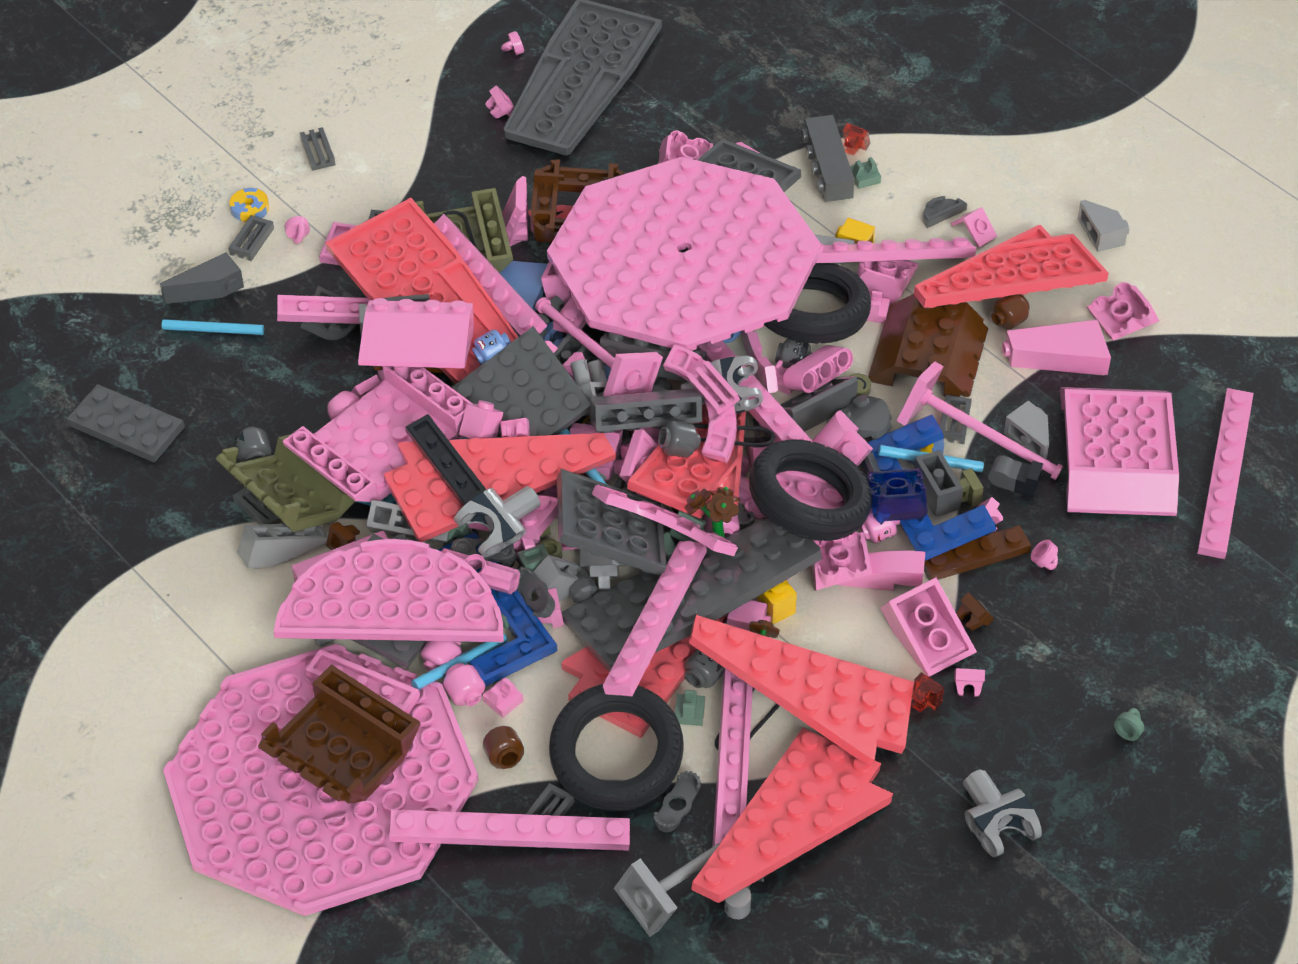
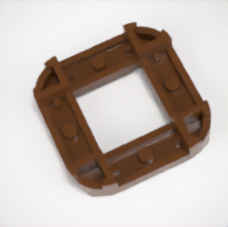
M551 160L550 165L540 170L536 169L534 172L530 227L535 240L552 243L566 220L556 218L558 191L582 193L585 186L626 173L619 170L618 165L609 163V170L560 167V160Z

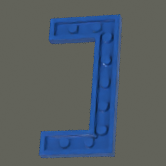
M933 414L889 432L876 440L867 442L873 448L871 452L874 454L889 490L885 497L891 508L895 509L900 525L914 551L925 552V561L996 531L995 523L985 505L933 526L897 458L878 455L879 445L916 451L944 439L943 432Z
M473 532L463 538L478 539L479 537ZM452 543L437 550L442 551L444 548L450 550ZM481 545L477 546L476 549H475L476 552H477L479 555H481V554L478 552V548H479ZM482 568L477 569L475 571L479 573L482 570ZM491 589L497 606H499L501 613L508 620V629L515 639L469 661V664L475 667L484 681L485 687L558 651L556 642L540 620L532 615V609L526 604L518 590L508 594Z

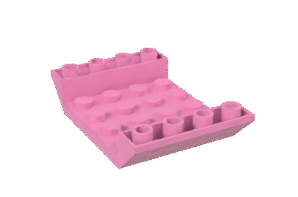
M382 366L385 378L382 383L313 434L302 426L283 440V445L353 500L361 502L382 501L391 494L384 480V473L406 465L398 450V443L413 441L406 433L405 427L429 414L448 440H459L461 436L459 432L466 405L473 403L424 367Z
M1061 387V410L1065 412L1068 462L1067 512L1176 516L1179 468L1171 393L1159 390Z

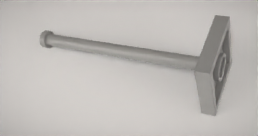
M720 843L659 882L641 858L630 865L614 889L649 937L659 932L677 909V906L666 892L702 869Z

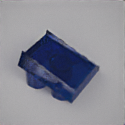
M919 468L868 473L873 517L881 525L884 521L917 519L919 522L922 521L928 513L927 489L923 484V473Z

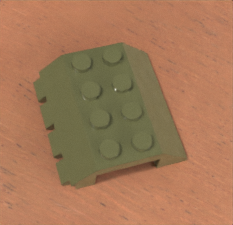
M496 188L471 192L473 206L453 210L465 214L476 248L500 273L513 261V255ZM423 201L415 202L424 212ZM446 211L426 215L435 223L437 218ZM456 214L446 215L470 240L464 219Z
M290 435L278 437L275 453L271 456L236 463L239 449L232 447L223 449L222 453L216 457V460L231 476L293 532L337 521L355 502V500L283 445V440Z

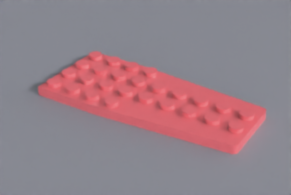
M412 198L401 202L325 243L328 252L369 300L429 294L430 300H437L439 302L464 301L465 303H473L474 333L465 368H439L455 384L481 366L472 351L475 347L474 341L478 337L494 329L500 335L506 333L511 342L518 338L516 332L451 242Z

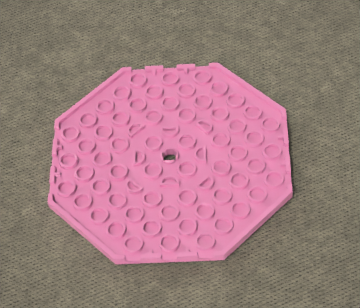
M679 157L585 186L549 246L547 258L551 265L555 266L557 275L564 286L569 289L571 298L576 306L585 315V320L589 327L672 348L676 344L693 351L697 349L699 344L705 342L714 344L729 339L733 333L742 330L744 333L764 327L766 322L775 319L780 322L788 319L821 253V243L775 179ZM686 247L688 248L685 253L679 252L680 250H685Z
M338 644L320 648L411 687V681L417 678L415 673L399 667L393 669L382 665L380 660L362 653L360 655L346 651V647ZM319 649L227 676L221 683V689L214 699L211 698L200 714V720L195 728L189 730L179 745V751L174 759L168 761L163 769L193 871L303 916L421 879L441 844L389 842L391 809L460 812L479 781L478 773L441 683L434 681L419 689L420 697L409 712V715L419 720L421 725L404 761L366 801L348 804L345 801L338 802L323 792V787L317 788L300 776L301 772H293L280 763L278 758H273L258 748L262 739L261 733L272 722L277 724L278 731H280L315 697L312 685L315 680L306 676L305 669Z

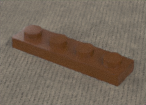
M1019 525L979 537L930 558L924 563V572L929 581L936 577L940 580L1031 552L1032 545Z

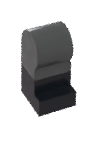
M997 456L990 469L988 479L997 487L1034 498L1041 481L1043 463L1033 461L1030 465L1014 461L1007 456Z

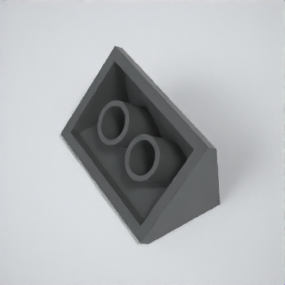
M836 377L814 392H803L780 405L805 432L831 419L838 410L844 409L853 402L854 398L857 397V377Z

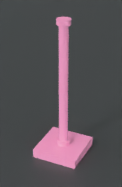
M543 297L537 301L535 305L537 311L549 316L611 368L603 396L652 392L663 359L657 352L616 354L614 358L551 306V302L547 298Z
M934 361L918 377L897 422L906 426L923 409L924 405L929 404L1030 463L1033 461L1043 463L1042 470L1051 474L1052 479L1056 480L1064 466L1051 463L934 396L932 389L944 366Z

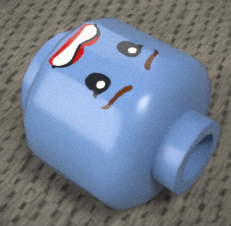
M493 329L474 341L475 347L472 351L480 365H482L509 345L511 341L506 333L500 335L497 330Z

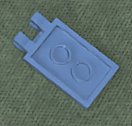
M512 261L500 274L528 305L536 311L535 305L544 293L541 278L547 264Z

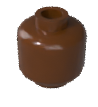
M1021 294L999 298L992 304V321L997 326H1001L1006 330L1013 329L1028 318L1029 303Z
M509 726L495 727L483 739L484 752L491 765L498 769H508L516 766L524 755L522 741L517 732Z

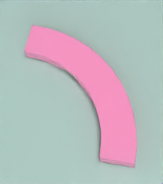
M742 330L741 335L747 356L753 357L757 361L758 370L755 373V377L769 393L777 392L778 385L775 366L769 362L767 357H762V346L757 332L750 331L744 333Z
M674 344L663 366L666 371L672 372L688 381L686 375L689 373L693 375L698 367L702 369L706 361L697 353ZM707 373L706 375L728 399L731 398L711 374ZM700 378L698 380L699 383L714 398V400L719 405H721L723 402L716 396V394L709 388V386L702 380V378ZM703 398L708 409L709 425L706 441L701 452L705 457L728 463L736 439L737 420L735 406L732 405L718 415Z
M595 485L592 495L605 504L628 510L666 525L691 537L713 551L735 556L738 548L736 547L737 545L715 532L708 533L701 530V525L650 502L629 499L625 493L600 485Z

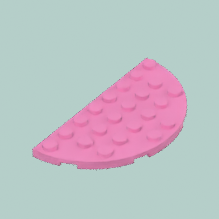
M401 539L362 542L359 547L344 552L340 549L312 565L292 585V591L279 608L274 626V638L504 642L501 611L485 580L469 564L448 551L445 554L439 550L429 548V544Z

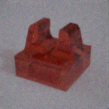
M849 123L845 125L843 129L844 146L847 147L845 153L854 156L859 149L866 151L871 144L869 131Z
M921 672L914 679L912 698L915 701L912 702L911 707L922 712L929 706L935 711L942 704L944 687Z

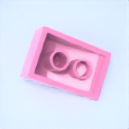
M937 577L888 601L880 608L895 636L927 677L977 652Z

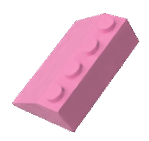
M383 298L369 300L364 316L358 364L370 366L465 368L474 333L473 303H465L464 301L449 303L437 300L415 302L410 299L387 301Z

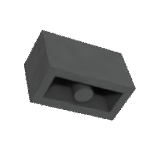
M937 450L915 457L913 479L935 517L959 510L963 488L942 452Z

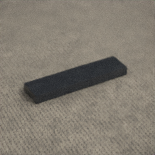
M429 414L405 427L408 436L462 506L487 490Z

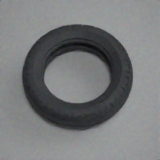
M815 263L803 289L830 293L840 298L846 305L838 310L826 313H809L792 309L788 319L780 322L775 319L764 323V325L777 335L799 342L819 344V342L821 344L837 342L854 335L864 326L871 310L870 293L864 281L851 270L835 263Z
M797 439L776 442L766 447L756 457L750 470L749 489L756 506L771 522L791 534L795 533L796 536L818 541L842 539L856 532L864 524L870 513L872 504L871 488L863 472L842 453L839 454L837 450L831 447H825L823 444ZM785 471H801L815 475L831 484L842 496L845 505L834 509H823L804 504L789 495L781 487L776 475Z
M603 684L593 686L581 692L570 700L559 713L553 725L549 741L551 765L563 788L581 803L605 811L635 809L648 804L660 796L676 777L684 751L682 729L673 710L657 694L639 685L633 696L605 694ZM625 712L640 717L650 725L658 740L657 751L650 765L642 773L628 780L606 781L596 778L580 765L575 754L576 743L584 727L593 719L606 713Z

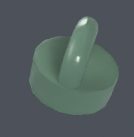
M1131 708L1128 712L1121 713L1114 721L1116 732L1126 740L1135 741L1144 732V724L1136 708Z

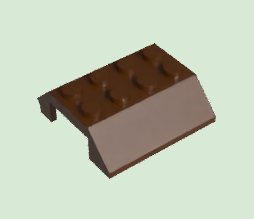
M912 294L889 306L868 377L872 383L893 387L896 373L919 377L935 361L944 366L937 379L938 382L945 383L944 397L946 395L969 397L974 384L973 380L976 377L978 361L981 358L988 327L983 323L984 319L967 302L924 308L915 295Z
M331 664L312 683L315 697L280 731H278L277 724L272 722L261 733L262 739L258 748L271 757L278 758L280 763L293 772H301L300 776L317 788L323 787V792L338 802L345 801L350 804L366 801L404 761L421 724L419 720Z

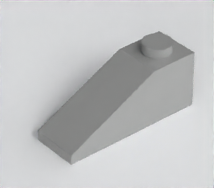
M372 500L366 524L370 532L378 533L384 530L385 534L389 536L405 533L406 538H416L397 504ZM449 531L427 541L447 543Z
M285 524L245 525L237 552L247 568L273 567L327 544L328 535L321 525L293 532Z

